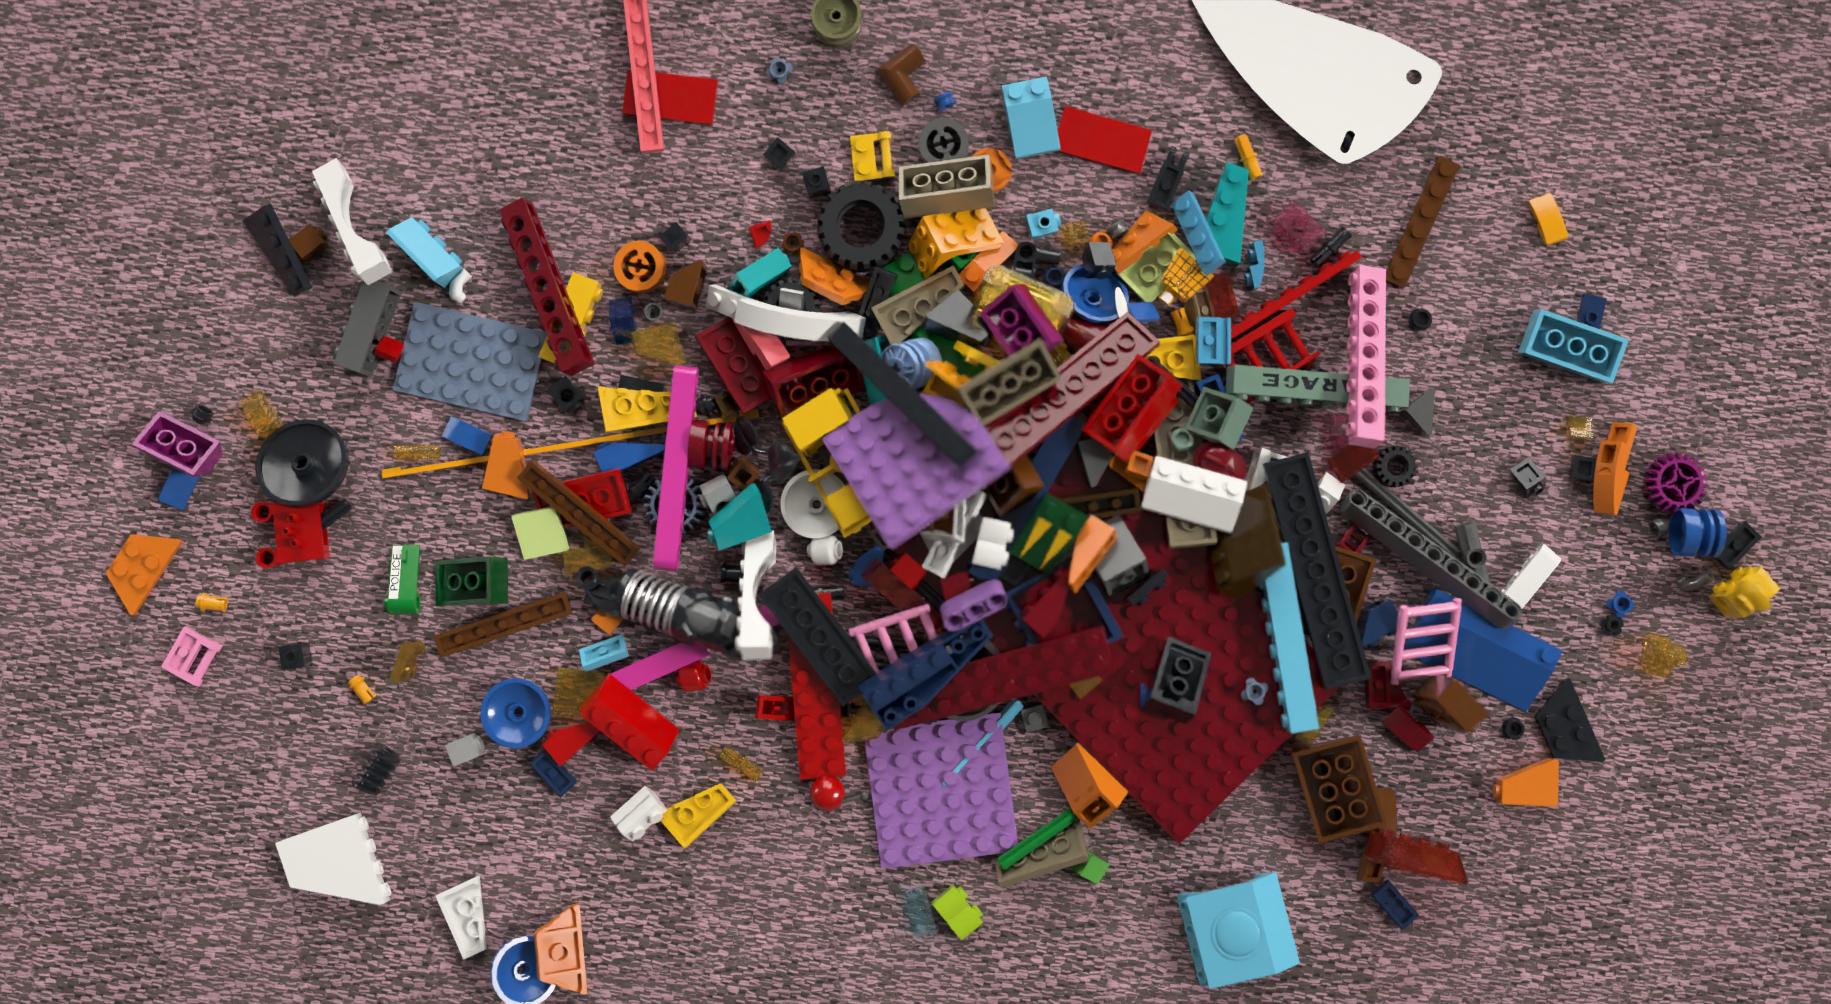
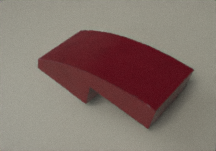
M1401 705L1382 721L1398 738L1417 753L1435 738L1420 720L1416 722Z

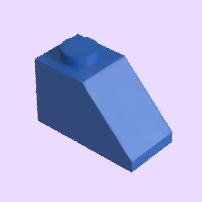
M878 545L856 560L854 566H850L848 579L853 580V585L880 588L885 551L883 552Z

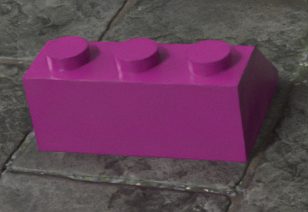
M1013 284L979 313L1009 357L1038 339L1042 340L1048 353L1063 341L1025 284Z
M161 411L154 416L131 444L132 447L192 477L209 473L222 457L221 442Z

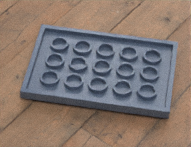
M414 302L405 337V347L401 354L393 391L527 422L542 359L538 356L547 334L543 331Z

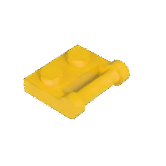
M883 131L874 134L850 136L855 181L863 182L895 178V170H892L889 142L891 140V132ZM880 141L883 171L877 172L874 142Z

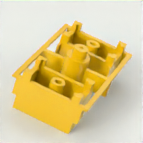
M830 388L782 419L786 433L811 476L808 480L817 487L845 538L852 533L859 532L863 526L873 520L850 483L835 493L829 494L827 497L820 481L836 471L844 474L832 455L830 457V465L816 474L805 457L806 455L811 458L818 451V448L825 445L822 440L823 437L853 417L845 403V395L856 414L861 412L848 388L845 390Z

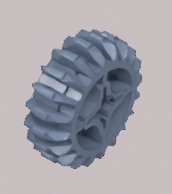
M692 479L687 483L686 495L689 492L692 496L693 510L690 512L685 507L684 516L688 519L683 522V535L687 534V526L690 530H695L692 524L693 521L701 524L702 521L696 518L698 514L705 516V512L699 511V507H704L703 503L699 502V495L701 494H696L700 487L697 485L692 489L691 487L694 484ZM659 480L655 481V484L658 486L657 490L654 487H649V490L654 493L653 496L645 495L646 499L651 500V504H644V508H651V511L645 513V516L654 517L650 520V525L656 524L658 520L657 501L658 498L660 499L661 482Z

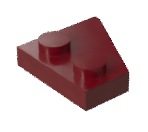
M1390 661L1367 662L1371 678L1365 680L1366 708H1392L1399 705L1402 707H1412L1410 699L1406 698L1402 690L1401 682L1399 681L1398 685L1390 683L1392 670Z

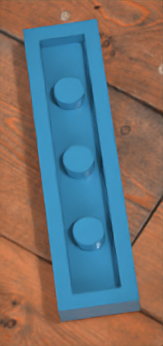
M1188 190L1171 205L1202 272L1208 276L1226 261L1194 193Z

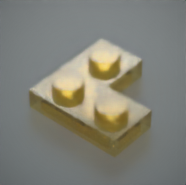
M583 532L585 548L562 552L566 574L577 573L584 566H590L594 570L613 566L611 555Z

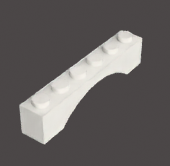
M336 158L312 171L316 179L313 181L314 186L323 195L321 201L324 207L330 210L331 214L328 217L333 226L338 228L336 235L343 245L345 244L346 249L343 251L347 259L353 262L354 266L351 269L358 280L362 278L367 285H370L392 273L387 258L375 243L359 237L353 230L350 221L349 205L354 186L343 165Z
M771 530V533L742 542V554L745 555V559L741 560V573H744V578H740V592H743V597H739L738 601L739 611L742 612V616L737 619L738 631H741V634L736 637L737 651H741L743 660L772 659L770 626L756 609V595L761 580L776 563L777 544L774 530Z

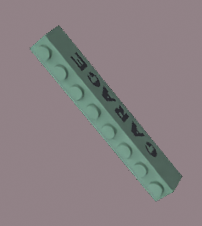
M1232 365L1227 367L1226 394L1233 395L1242 400H1247V397H1255V401L1269 402L1271 398L1277 399V403L1291 404L1292 400L1299 401V405H1313V402H1319L1321 407H1335V404H1343V408L1346 409L1349 401V392H1347L1349 374ZM1385 378L1386 412L1398 413L1400 409L1409 407L1410 380Z

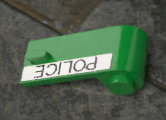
M392 545L388 597L384 599V608L388 610L390 615H417L420 613V593L417 590L420 545Z

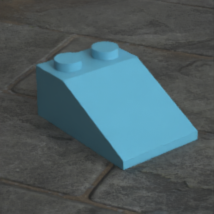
M1047 77L1002 85V100L1015 158L1020 159L1059 151L1061 148Z

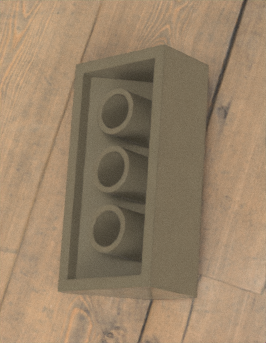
M1038 339L958 387V390L968 411L984 426L1062 378L1041 339Z

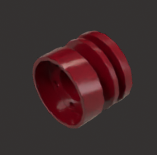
M693 420L688 443V467L705 469L708 459H711L713 470L718 469L719 461L721 460L722 470L729 471L735 452L733 423H726L724 433H722L721 422H717L714 432H710L709 421Z

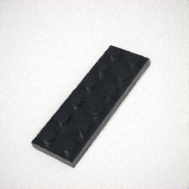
M797 566L759 594L760 598L842 706L861 693L858 685L877 674Z

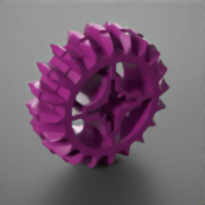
M1670 452L1666 453L1665 457H1657L1658 462L1653 461L1650 463L1653 469L1645 471L1650 475V478H1644L1643 481L1650 484L1644 490L1651 491L1652 493L1647 497L1648 500L1656 499L1653 506H1661L1662 512L1669 510L1670 514H1676L1677 508L1695 509L1694 504L1700 505L1702 503L1699 497L1707 495L1702 489L1708 488L1709 485L1703 483V480L1707 479L1708 476L1701 474L1705 467H1697L1699 460H1691V455L1689 454L1683 456L1681 452H1676L1675 455ZM1678 465L1683 467L1690 477L1684 476L1681 469H1678ZM1668 468L1666 479L1661 482V476L1665 469ZM1676 480H1678V481L1684 480V482H1683V483H1679V485H1676V486L1670 485V486H1668V484L1673 483V482L1676 481ZM1692 484L1690 493L1685 498V495H1687L1686 488L1688 485ZM1662 489L1668 490L1675 501L1669 499Z

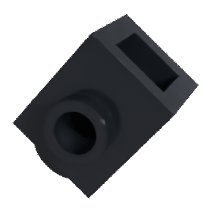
M1089 242L1081 255L1087 278H1097L1099 280L1109 278L1116 267L1110 242Z

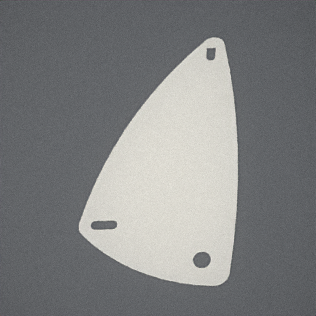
M1192 0L1219 47L1251 88L1295 131L1319 150L1342 164L1351 163L1374 152L1404 130L1426 105L1442 75L1441 67L1437 62L1383 34L1275 0ZM1410 70L1419 71L1422 76L1421 82L1418 84L1409 83L1406 79L1407 72ZM1353 131L1355 137L1347 153L1341 152L1340 147L1346 133Z

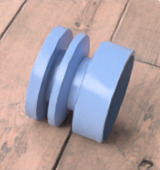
M915 338L906 342L892 344L886 347L881 354V358L914 389L926 386L930 380L932 370L925 366L927 360H939L942 362L938 348L927 338Z

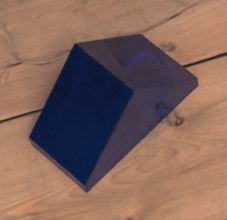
M632 297L609 300V321L616 345L639 342Z

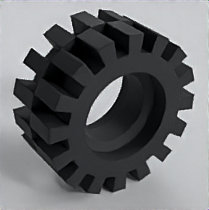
M1404 446L1387 447L1381 450L1375 457L1376 460L1373 462L1375 469H1373V472L1376 473V478L1384 485H1387V487L1405 486L1417 474L1415 472L1418 468V464H1415L1417 459L1412 456L1413 452L1406 450L1407 448ZM1391 458H1398L1403 463V471L1398 476L1390 474L1387 470V463Z

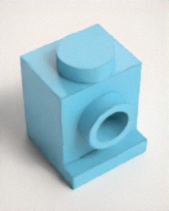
M1053 209L1028 214L1025 218L1031 241L1057 234L1059 231L1058 227L1061 226L1059 214H1054ZM1042 219H1047L1049 224L1047 226H1042L1040 221Z

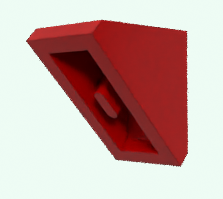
M758 694L755 718L793 720V697Z

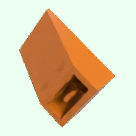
M1079 743L1051 766L1072 811L1090 829L1114 811L1128 793Z

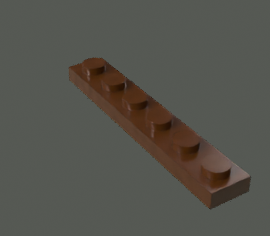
M1440 155L1437 157L1388 265L1386 282L1401 289L1405 288L1460 164Z
M534 459L528 463L517 477L518 480L623 566H626L641 549L640 546Z
M563 592L434 635V639L442 658L574 613L567 592Z

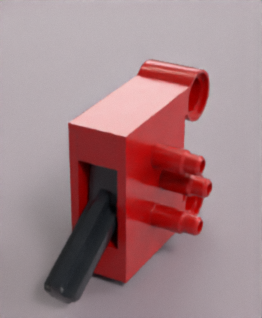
M342 499L327 511L325 510V500L306 508H289L278 503H256L251 509L253 519L263 523L274 522L276 548L260 549L256 554V563L262 568H277L281 564L330 559L327 527L352 510L350 502L347 499ZM264 507H267L269 510L266 518H263L261 514ZM269 552L273 554V561L270 564L266 562V555Z

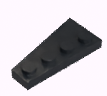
M272 204L261 207L242 220L294 297L313 288Z

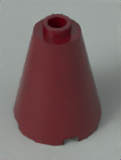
M1063 308L1059 311L1055 310L1049 318L1062 337V342L1073 354L1077 353L1108 328L1106 325L1084 320L1075 313Z

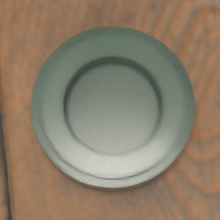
M1185 428L1176 429L1170 437V445L1177 452L1188 451L1194 443L1192 432Z

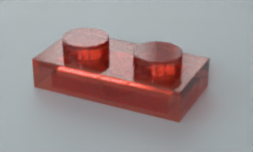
M1229 273L1214 276L1206 286L1215 317L1231 318V320L1239 318L1240 313Z

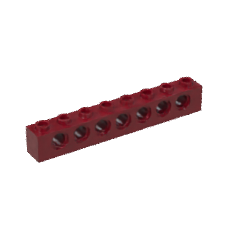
M522 197L499 209L502 215L501 223L508 231L510 236L508 239L509 244L515 250L518 257L516 258L517 265L524 273V283L528 290H530L533 297L531 299L532 304L540 315L539 323L548 336L547 344L551 351L554 352L556 358L555 365L561 373L573 376L595 365L535 206L533 202ZM547 284V288L543 291L544 285ZM553 304H555V308L551 312V307ZM563 324L562 330L559 332V327ZM568 345H570V350L568 353H566V349Z

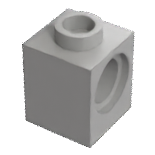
M475 733L445 745L453 767L483 755L482 750L485 749L483 740L480 736L477 737Z

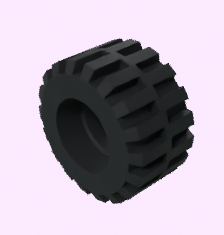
M788 279L785 282L783 280L778 281L779 284L776 286L773 284L770 287L771 290L766 292L765 300H763V303L779 307L781 288L802 291L804 293L805 311L821 313L817 294L815 291L801 285V280L794 281L793 279Z

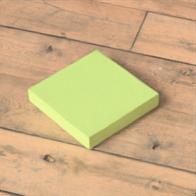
M550 506L511 516L524 560L568 551L569 545L560 514L553 507Z

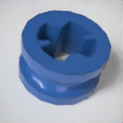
M946 92L933 100L935 104H938L937 110L939 112L956 104V100L952 99V92Z

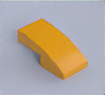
M1549 193L1529 200V208L1538 223V232L1546 246L1568 239L1569 236L1565 223L1552 194Z

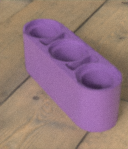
M988 580L941 605L940 612L945 628L950 631L960 630L1005 607L1007 597L999 580Z

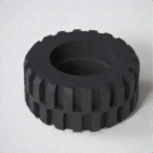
M858 181L851 182L850 186L846 187L844 184L838 187L839 190L835 193L832 191L828 195V200L823 202L820 207L821 212L817 218L818 236L824 252L836 265H841L844 269L851 271L857 270L858 273H865V270H871L872 272L875 266L878 265L886 266L889 264V260L892 257L895 258L898 254V250L902 247L904 241L905 221L899 202L895 201L894 196L890 192L884 191V187L877 185V187L873 186L871 182L865 181L864 184H858ZM856 207L873 209L880 216L883 223V231L879 240L873 245L864 248H857L847 244L840 234V222L846 212Z

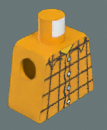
M1179 248L1159 282L1165 290L1158 299L1168 307L1175 298L1185 303L1208 284L1214 275L1212 273L1208 276L1204 274L1198 262L1182 248Z

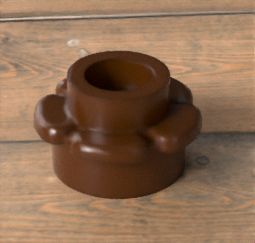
M797 232L785 234L782 242L784 251H788L792 255L799 253V249L804 247V241L801 239L802 236Z

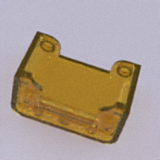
M992 265L987 269L973 304L979 311H982L1013 284H1025L1055 329L1062 336L1075 305L1071 296L1001 265Z

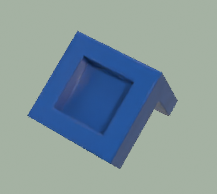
M1152 302L1127 304L1129 313L1141 324L1143 322H1157L1160 318Z

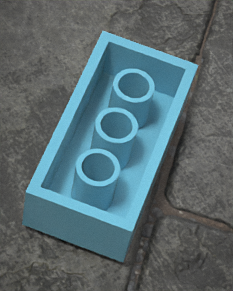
M1543 309L1533 310L1518 354L1604 384H1613L1629 339Z

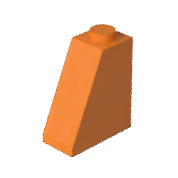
M501 430V433L493 436L482 489L529 499L532 494L531 489L517 479L526 467L521 438L515 437V433Z
M1546 758L1497 778L1496 784L1492 788L1493 798H1496L1497 803L1507 805L1558 807L1559 760Z

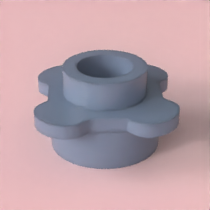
M775 57L772 59L770 69H767L766 75L768 78H774L780 84H784L787 81V75L789 72H792L793 67L790 63Z
M1249 678L1246 680V688L1241 692V697L1244 700L1249 699L1254 704L1260 705L1263 703V697L1265 692L1268 691V686L1265 683L1260 684L1255 679Z

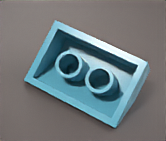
M411 217L390 228L386 233L434 282L446 288L451 280L464 269L460 265L462 260L454 252L449 254L444 249L447 245L438 236L433 238L428 233L431 228L423 220L416 221Z

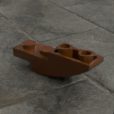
M1377 787L1388 826L1365 831L1368 836L1356 877L1362 882H1380L1384 865L1392 864L1397 837V806L1395 792L1391 788Z

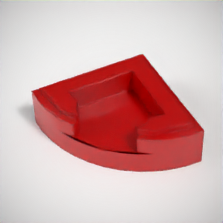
M770 220L749 227L756 250L764 246L771 236L772 224Z

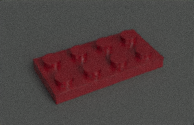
M731 317L695 335L694 338L742 415L771 399L763 375V371L766 370L757 354L753 355Z

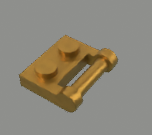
M419 640L414 642L407 641L401 645L389 680L399 683L410 681V678L415 677L418 670V665H416L418 655L425 651L424 642Z

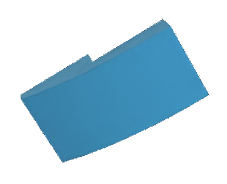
M1262 240L1253 242L1250 245L1251 249H1248L1249 261L1251 263L1254 262V265L1246 269L1247 273H1244V280L1246 286H1250L1251 292L1256 291L1260 287L1263 277L1264 247Z

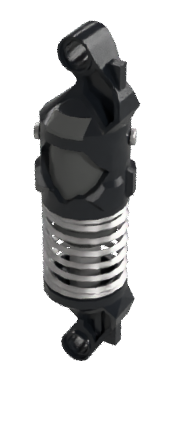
M584 566L578 570L576 580L586 592L583 601L598 607L609 618L619 616L629 619L631 617L633 622L639 620L640 624L647 623L650 628L654 625L656 630L663 628L664 633L669 632L679 642L690 646L695 644L708 648V652L714 654L720 652L730 661L743 659L741 651H737L736 637L741 634V631H738L737 619L742 616V612L739 611V605L731 603L732 599L714 597L710 591L699 587L691 589L684 586L681 588L680 584L673 585L671 581L665 582L664 579H657L654 575L650 577L648 573H643L634 568L606 582L590 566ZM588 576H593L591 582L584 583ZM639 606V614L637 615V617H635V611ZM647 609V610H648L647 616H646V618L643 620V614H644L645 610ZM771 630V635L774 639L772 655H775L780 650L781 643L775 632ZM756 659V660H748V661H751V662L756 663V662H757V659Z

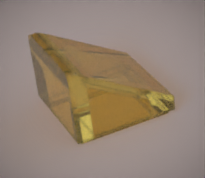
M1085 220L1066 223L1059 227L1065 249L1090 242Z
M1568 415L1565 438L1593 440L1592 418Z

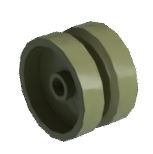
M814 1L811 17L813 29L818 39L832 47H843L854 42L860 34L862 27L861 9L858 1Z

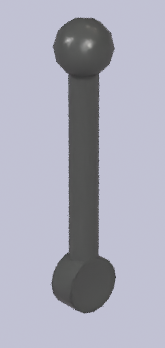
M863 791L860 795L845 798L842 804L859 799L867 800L869 793Z

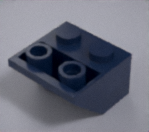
M1380 599L1360 611L1357 628L1363 648L1366 646L1371 648L1380 642L1379 638L1387 635L1390 637L1396 634L1398 611L1391 599Z

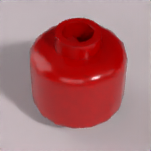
M697 660L679 668L675 678L677 685L681 686L685 692H695L707 688L712 680V674L708 665Z

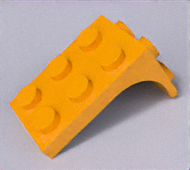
M986 208L923 216L908 246L909 251L914 254L919 270L925 279L933 276L941 264L955 256L1001 248L1004 242Z
M927 360L925 366L932 370V375L921 394L943 397L961 405L967 410L958 387L972 378L965 374L961 376L956 372L957 367L948 361L943 363L939 360Z

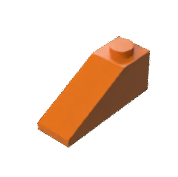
M1004 231L1000 233L1004 242L1001 248L981 251L959 274L964 288L973 296L983 288L1017 249L1018 244Z
M1093 515L1089 517L1076 539L1069 584L1074 593L1078 591L1117 539L1115 529Z

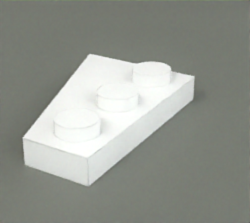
M479 875L436 895V899L463 959L487 949Z

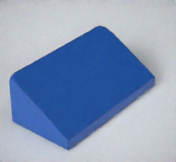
M173 467L158 500L184 510L200 476L192 477Z

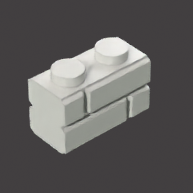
M644 786L610 818L624 837L634 841L641 838L650 825L659 822L667 808L653 790Z

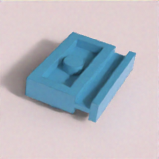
M1196 318V364H1231V318Z

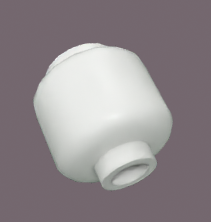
M833 535L813 538L811 544L807 546V555L811 557L812 562L816 565H834L842 557V543Z

